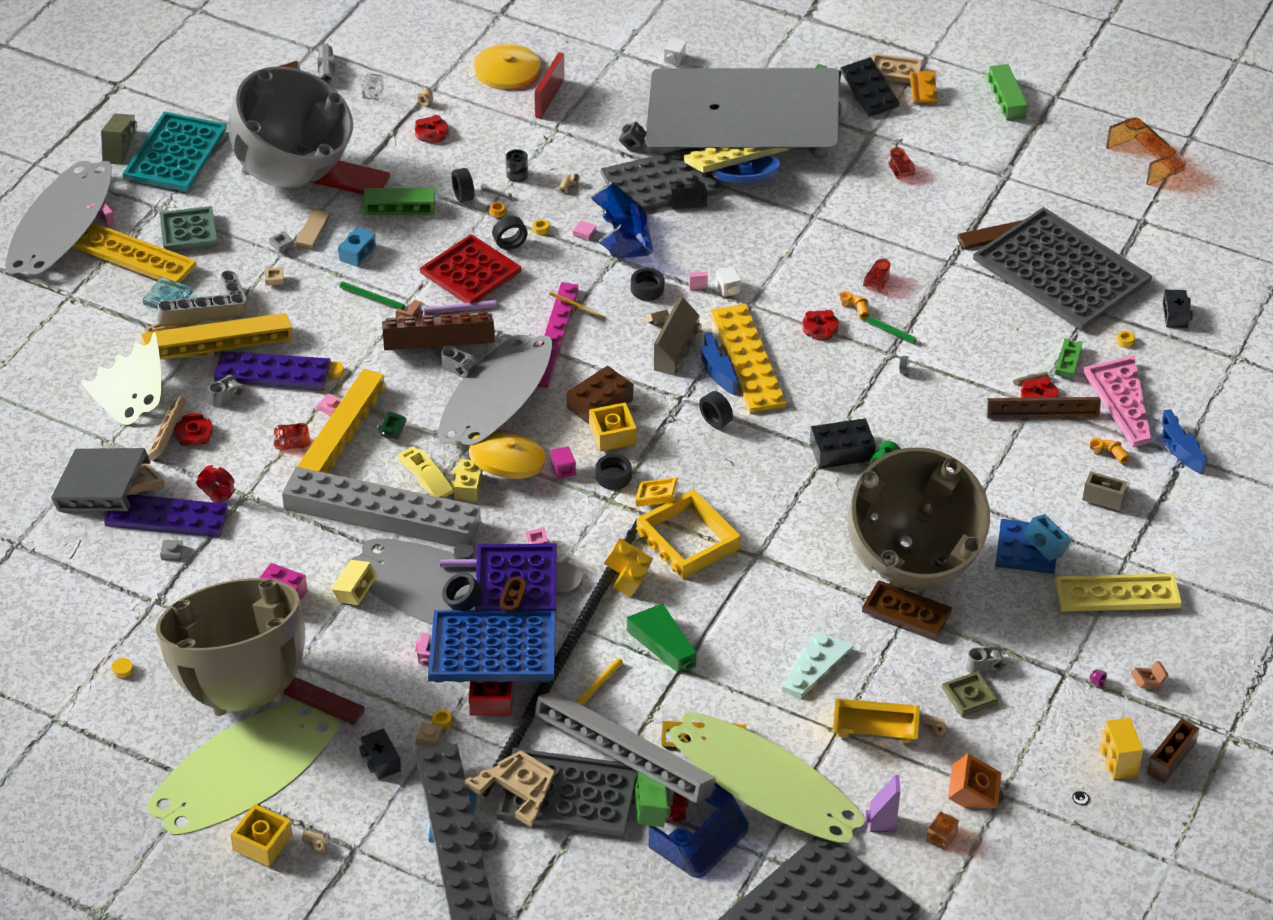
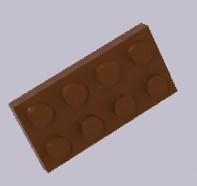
M878 580L862 606V612L936 640L952 613V607Z

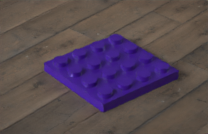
M557 543L477 544L476 580L481 584L482 595L479 602L475 605V610H501L500 598L507 581L512 577H520L526 582V593L519 610H555L556 613Z

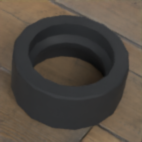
M467 168L452 170L451 181L457 200L459 202L473 200L475 191L469 170Z
M507 216L500 219L494 225L492 235L496 244L501 249L512 250L525 242L528 232L519 217ZM519 228L513 236L501 238L507 230Z
M642 268L631 275L630 290L636 298L647 301L655 300L664 293L665 278L660 271L653 268ZM644 281H651L656 283L657 285L653 287H643L640 286L639 283Z
M712 391L700 399L699 407L701 414L712 427L720 429L733 420L732 407L722 393Z
M608 454L597 461L596 481L599 485L606 489L616 490L624 488L630 483L632 479V464L628 458L619 454ZM608 468H619L625 471L618 476H610L603 473Z
M465 572L452 576L446 582L442 591L443 601L452 610H470L479 602L482 595L481 584L471 574ZM470 585L464 597L454 600L456 593L462 587Z

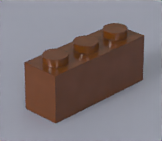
M1181 718L1150 757L1147 774L1166 783L1196 745L1200 728Z

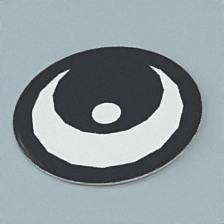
M1077 791L1072 795V800L1078 805H1086L1090 797L1083 791Z

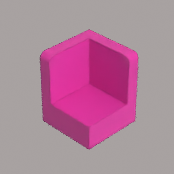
M570 447L551 450V465L557 479L576 475V461Z

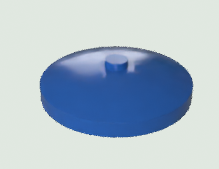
M768 155L712 170L711 174L719 180L731 183L761 182L775 177L780 172V161L776 157Z

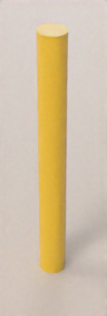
M617 658L575 702L584 705L623 664L622 659Z

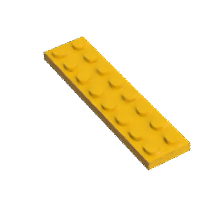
M94 222L90 224L83 235L71 247L175 287L197 266L196 260Z
M741 304L711 309V317L730 363L734 364V374L739 378V388L749 413L786 408L785 398L747 305Z

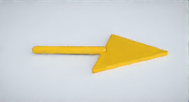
M551 291L548 292L553 297L579 307V310L605 318V316Z

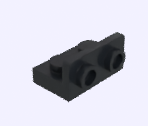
M691 181V184L675 182L674 185H670L673 210L707 207V189L702 181Z

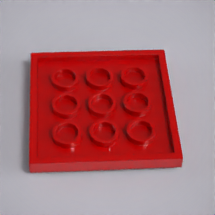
M472 234L420 267L422 275L464 303L469 304L478 302L522 272L519 264Z

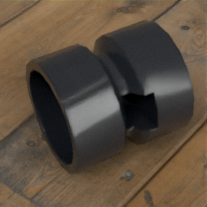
M513 149L506 154V177L510 181L521 182L528 177V154L524 150Z

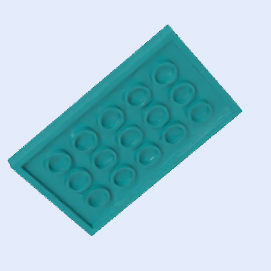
M164 111L123 172V179L188 192L227 131V124Z

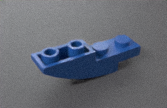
M704 333V346L701 347L703 366L720 387L735 395L737 386H739V378L734 374V364L730 363L728 356H722L721 351L718 352L717 339L713 338L712 333Z
M1171 409L1164 410L1161 423L1163 426L1161 436L1163 442L1171 453L1184 465L1199 474H1204L1207 457L1202 453L1199 442L1195 440L1193 434L1186 435L1185 430L1179 425L1178 417L1174 415Z

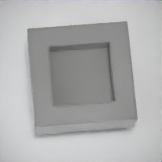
M282 231L270 237L269 244L280 253L294 246V240Z
M163 540L160 552L161 560H181L184 547L183 540Z

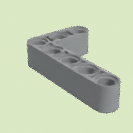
M229 270L221 273L220 292L222 295L161 301L158 304L157 321L162 325H174L243 317L246 309V296L237 274Z

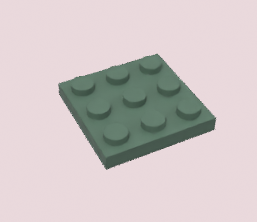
M212 206L159 212L164 249L175 251L217 245Z

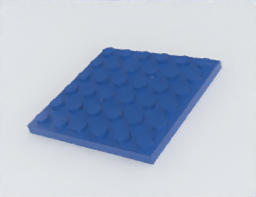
M434 610L428 682L442 683L444 681H455L462 683L465 681H476L483 683L486 681H497L503 683L506 681H554L555 610H518L513 614H506L502 610Z

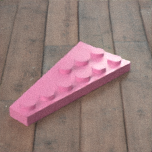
M1135 355L1084 367L1083 373L1131 446L1137 447L1149 444L1151 436L1148 422L1146 421V411L1143 406V396L1140 380H1138L1137 375L1138 370L1135 365Z

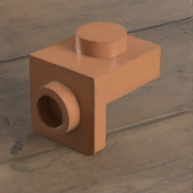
M414 300L407 311L397 309L395 311L396 319L404 320V317L409 316L421 319L423 316L421 301Z
M1155 661L1150 669L1134 668L1131 672L1136 684L1140 688L1159 689L1169 675L1160 661Z

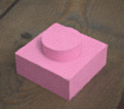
M327 394L317 405L318 411L331 416L342 400Z

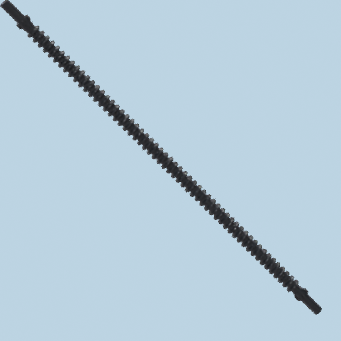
M637 519L631 529L627 531L625 539H623L631 545L637 537ZM608 566L605 568L590 598H588L571 631H569V635H567L562 647H560L555 656L554 681L557 680L564 664H566V660H568L578 639H580V635L583 634L587 623H589L612 579L617 574L615 570ZM554 681L540 682L538 689H536L533 698L530 700L531 702L528 703L521 719L516 724V728L513 729L511 737L508 738L493 768L498 765V762L511 756L513 748H518L520 741L523 740L525 733L535 718L538 696L549 693L552 685H554ZM493 782L481 795L487 797L496 782Z

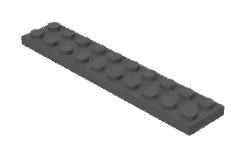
M458 743L418 748L415 750L449 918L450 920H496L467 784H465V775Z

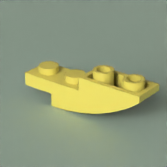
M413 446L397 455L399 461L417 477L419 484L431 496L446 498L454 493L453 488L442 472L422 449L417 450Z

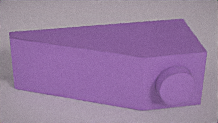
M894 775L870 801V808L865 811V822L869 823L870 832H896L901 793L899 775Z

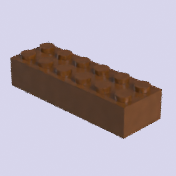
M481 311L477 313L478 315L460 313L459 316L442 314L441 317L433 318V315H425L421 319H415L413 316L404 317V320L387 318L385 321H382L384 351L495 343L493 316L487 311Z

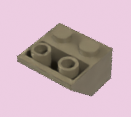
M1090 471L1084 486L1082 500L1120 511L1130 482Z

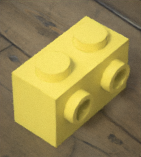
M460 459L458 467L454 468L455 481L452 480L451 482L454 500L478 501L483 470L474 464L472 460Z
M350 560L333 586L332 591L339 603L359 605L378 575L370 562Z

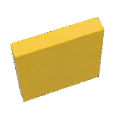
M678 478L641 482L635 499L636 507L674 502L679 485Z

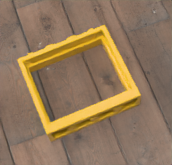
M694 489L679 496L674 502L666 503L637 518L638 527H636L639 537L643 538L649 547L659 554L661 560L666 562L672 571L676 572L682 579L740 549L741 536ZM690 508L721 541L684 560L653 527Z

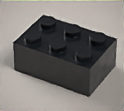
M866 418L811 426L810 445L819 469L869 462L875 454L876 443Z

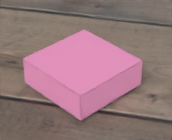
M580 220L573 230V235L589 240L596 231V225Z
M707 272L689 273V290L708 288Z

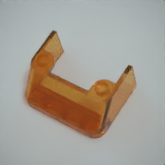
M1132 117L1109 126L1107 149L1136 139L1157 158V160L1149 164L1147 185L1185 170L1186 160L1140 118Z

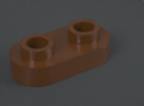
M512 577L507 581L500 598V608L504 613L513 614L520 609L526 593V582L524 579Z

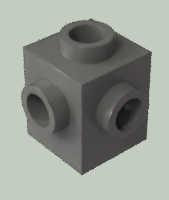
M637 121L631 124L628 123L622 128V133L618 140L631 152L645 142L646 130Z

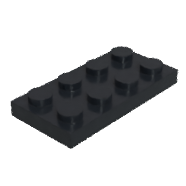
M871 57L840 67L843 77L868 117L899 107L897 97Z

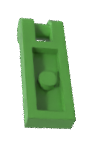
M1064 339L1055 375L1073 379L1083 345L1082 341L1073 342L1070 339Z

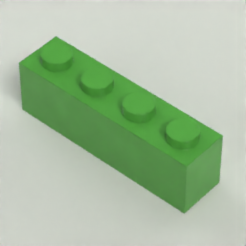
M1009 64L989 66L986 80L987 83H990L991 92L995 95V100L1000 106L1001 114H1004L1006 120L1026 118L1027 103Z
M365 188L363 200L364 215H434L435 188Z
M637 771L635 793L638 824L664 827L665 819L669 820L671 811L668 787Z

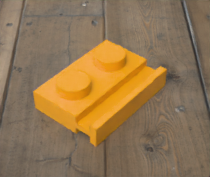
M910 71L913 104L915 102H920V104L937 103L935 71H918V73Z

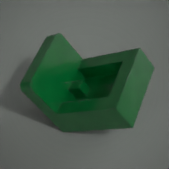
M388 411L383 424H378L377 429L384 438L398 439L407 418Z

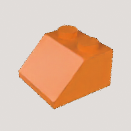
M966 754L952 764L948 799L964 808H996L998 806L1002 772L974 756Z

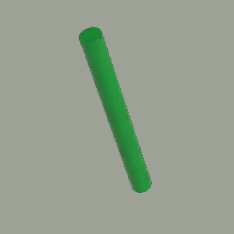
M343 281L340 283L339 287L396 309H405V304Z

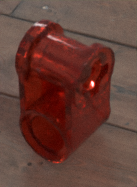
M900 147L892 148L890 150L891 159L888 165L895 177L901 179L914 175V163L909 159L905 150Z
M882 258L875 261L865 276L864 287L869 286L877 289L878 292L883 291L885 284L890 278L891 264L889 260Z
M305 423L277 425L274 428L275 439L273 445L276 449L306 448L311 443L309 428Z

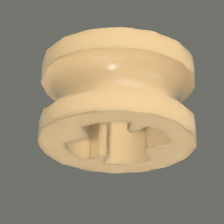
M427 89L417 94V99L422 106H428L434 100L432 93Z

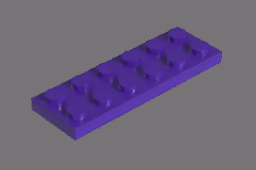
M222 351L214 374V382L228 375H233L236 381L242 384L324 389L331 358Z
M130 494L127 495L131 505L129 510L107 511L104 524L110 527L220 537L229 507L225 503Z

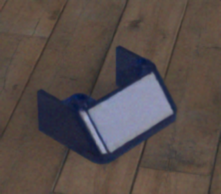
M613 181L591 196V199L602 208L604 220L613 225L614 230L599 240V243L609 250L613 257H644L654 252L647 215L640 204Z
M716 782L711 797L704 800L717 808V810L694 833L685 828H677L668 835L656 826H649L648 847L694 878L704 877L749 830V822L734 796Z

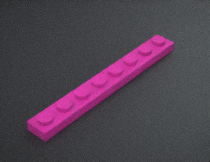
M561 282L557 294L575 302L579 291V284ZM558 298L555 300L544 336L551 338L552 349L547 368L538 387H549L574 305Z

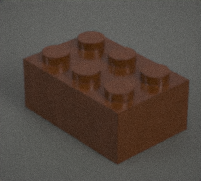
M607 365L567 391V409L589 424L590 409L625 402L628 404L633 401L634 384Z

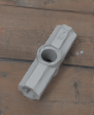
M322 44L318 47L319 57H317L319 78L331 84L334 82L333 71H335L333 49L328 44Z

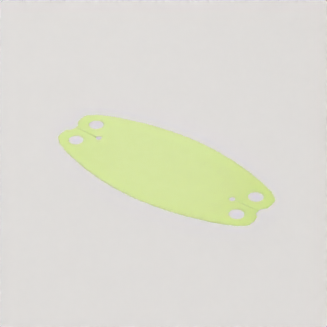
M300 701L289 702L249 717L211 738L179 764L152 795L147 805V811L154 817H160L164 821V828L170 834L193 832L236 816L250 809L254 804L257 805L271 797L303 772L330 742L337 731L338 721L332 715H325L322 711ZM301 706H308L311 708V712L309 715L302 716L298 713V709ZM320 722H325L329 725V729L325 732H318L316 725ZM161 799H168L170 806L167 809H159L157 802ZM182 803H187V806L182 807ZM179 816H185L188 819V823L183 827H178L174 823L175 819Z
M687 712L682 717L683 723L680 726H674L668 732L678 749L698 768L715 776V782L749 806L782 823L827 840L848 843L853 837L852 830L860 828L865 822L859 809L819 772L787 750L748 730L711 716ZM700 719L705 723V727L697 728L692 724V721ZM679 734L689 735L691 742H682L678 738ZM845 810L854 813L855 819H845L842 812ZM837 826L841 828L843 833L840 836H836L830 832L829 828Z

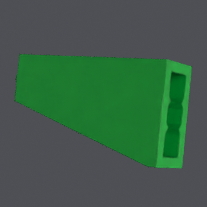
M663 603L627 616V632L674 671L680 673L696 666L695 650Z

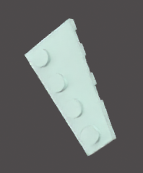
M816 631L784 683L782 692L802 699L817 685L818 680L822 676L825 677L835 664L838 665L846 654H850L853 651V645Z

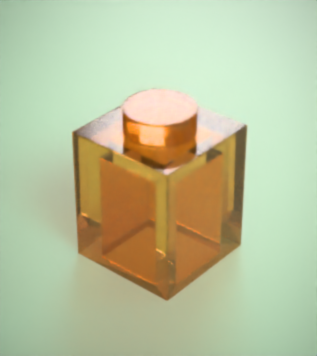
M940 811L928 828L926 842L946 851L958 834L959 820L952 815Z

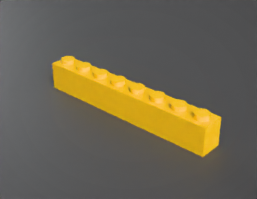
M287 313L154 331L157 337L160 360L292 341V326ZM154 332L141 333L142 346H147L150 343Z
M363 368L297 467L328 473L336 465L338 457L344 453L346 445L352 441L354 433L360 429L362 421L368 417L370 409L373 405H376L380 394L384 393L386 389L384 374Z

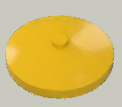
M499 44L488 47L477 55L474 61V73L481 83L491 88L501 90L518 89L529 85L539 76L540 60L537 54L527 47L517 44Z
M495 430L482 441L469 446V456L474 464L490 474L504 478L523 479L535 476L543 469L546 458L544 450L537 442L525 435L506 430ZM480 433L474 436L472 439L478 438L480 436Z

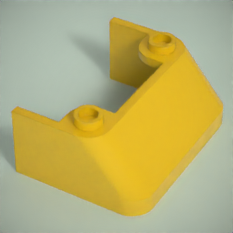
M835 698L833 732H837L836 736L849 737V733L898 737L900 738L899 742L912 743V739H918L920 705Z

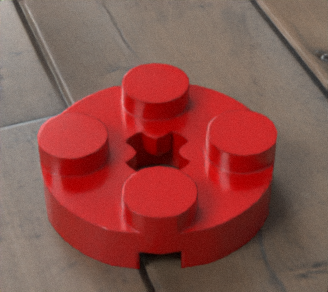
M440 115L418 119L415 122V136L422 142L423 140H428V143L431 144L443 141L449 133L448 124L445 120L441 119Z
M832 310L807 311L803 318L802 330L804 334L811 335L812 339L828 340L833 337V334H837L839 321Z
M1041 377L1040 379L1024 381L1020 398L1058 397L1059 392L1049 378Z
M191 413L182 416V420L176 423L174 432L180 445L188 446L209 443L213 433L212 422L209 418L207 420L203 418L202 414Z
M208 465L198 475L197 486L215 503L228 500L236 491L233 485L235 483L234 478L224 468L219 467L217 469L212 468L214 465Z

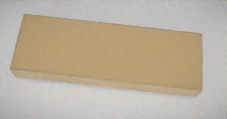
M313 209L295 242L296 247L313 250L331 217L330 211Z

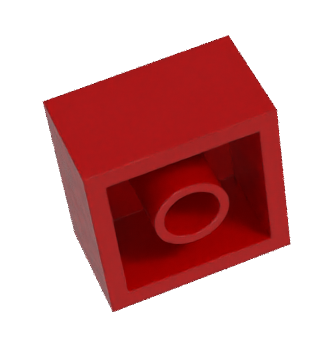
M470 681V716H511L514 681L503 683L497 681H486L483 683Z

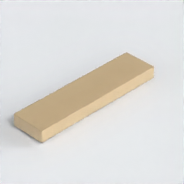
M182 396L170 405L148 452L149 459L152 461L163 453L187 401Z

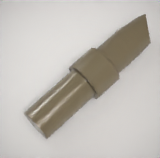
M1047 371L1028 374L1027 376L1014 379L1013 384L1021 385L1024 381L1031 379L1049 378Z

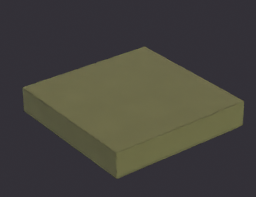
M979 671L942 683L943 691L961 717L998 705V698Z

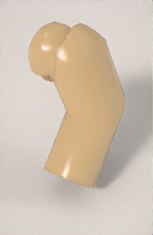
M574 173L564 177L559 192L566 194L570 187L579 183L580 176Z
M924 714L922 724L931 726L938 737H943L947 734L948 729L943 719Z
M303 831L302 841L312 843L315 851L319 854L327 851L328 843L324 835Z

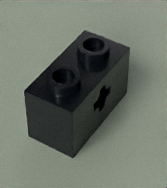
M1165 289L1162 305L1166 327L1188 328L1189 321H1192L1193 311L1189 309L1191 299L1187 296V290Z
M384 728L361 736L359 751L362 758L367 759L370 773H374L379 780L401 772L400 757Z

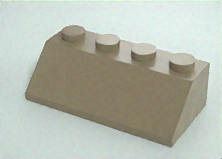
M679 296L654 342V370L674 376L677 370L681 369L683 359L688 356L690 345L693 346L696 334L700 333L702 323H699L700 315L683 297Z

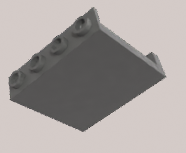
M145 448L75 449L51 497L57 511H128L131 505L127 495L141 465L151 463Z

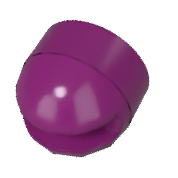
M1094 670L1089 676L1091 683L1102 687L1106 682L1107 672Z

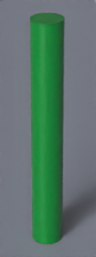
M867 317V323L912 344L917 340L916 337L874 317Z

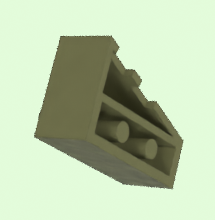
M114 113L101 130L102 161L123 165L134 133L137 131L138 124L135 121V115Z

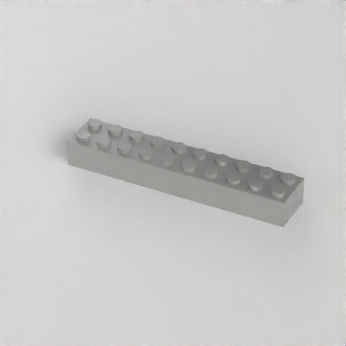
M295 467L282 492L284 510L454 547L460 543L471 545L481 523V512L478 505L301 467Z

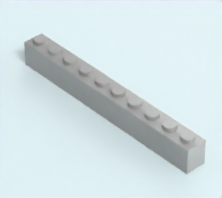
M555 690L538 696L535 715L695 803L712 796L715 776Z

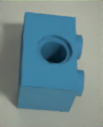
M356 227L339 244V261L358 267L376 247L375 233Z
M1045 514L1033 517L1023 534L1029 543L1037 548L1049 561L1062 557L1072 540Z

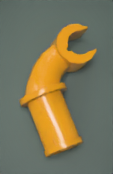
M842 291L840 293L842 306H850L853 303L858 310L859 319L866 320L870 316L868 310L869 302L866 298L851 294L849 291Z
M1093 438L1090 441V448L1094 447V454H1099L1103 449H1108V452L1113 453L1120 464H1124L1130 459V455L1123 449L1120 441L1101 440L1100 438Z

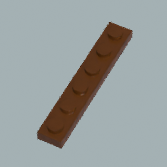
M1100 397L987 398L986 416L987 418L1100 417L1101 399Z

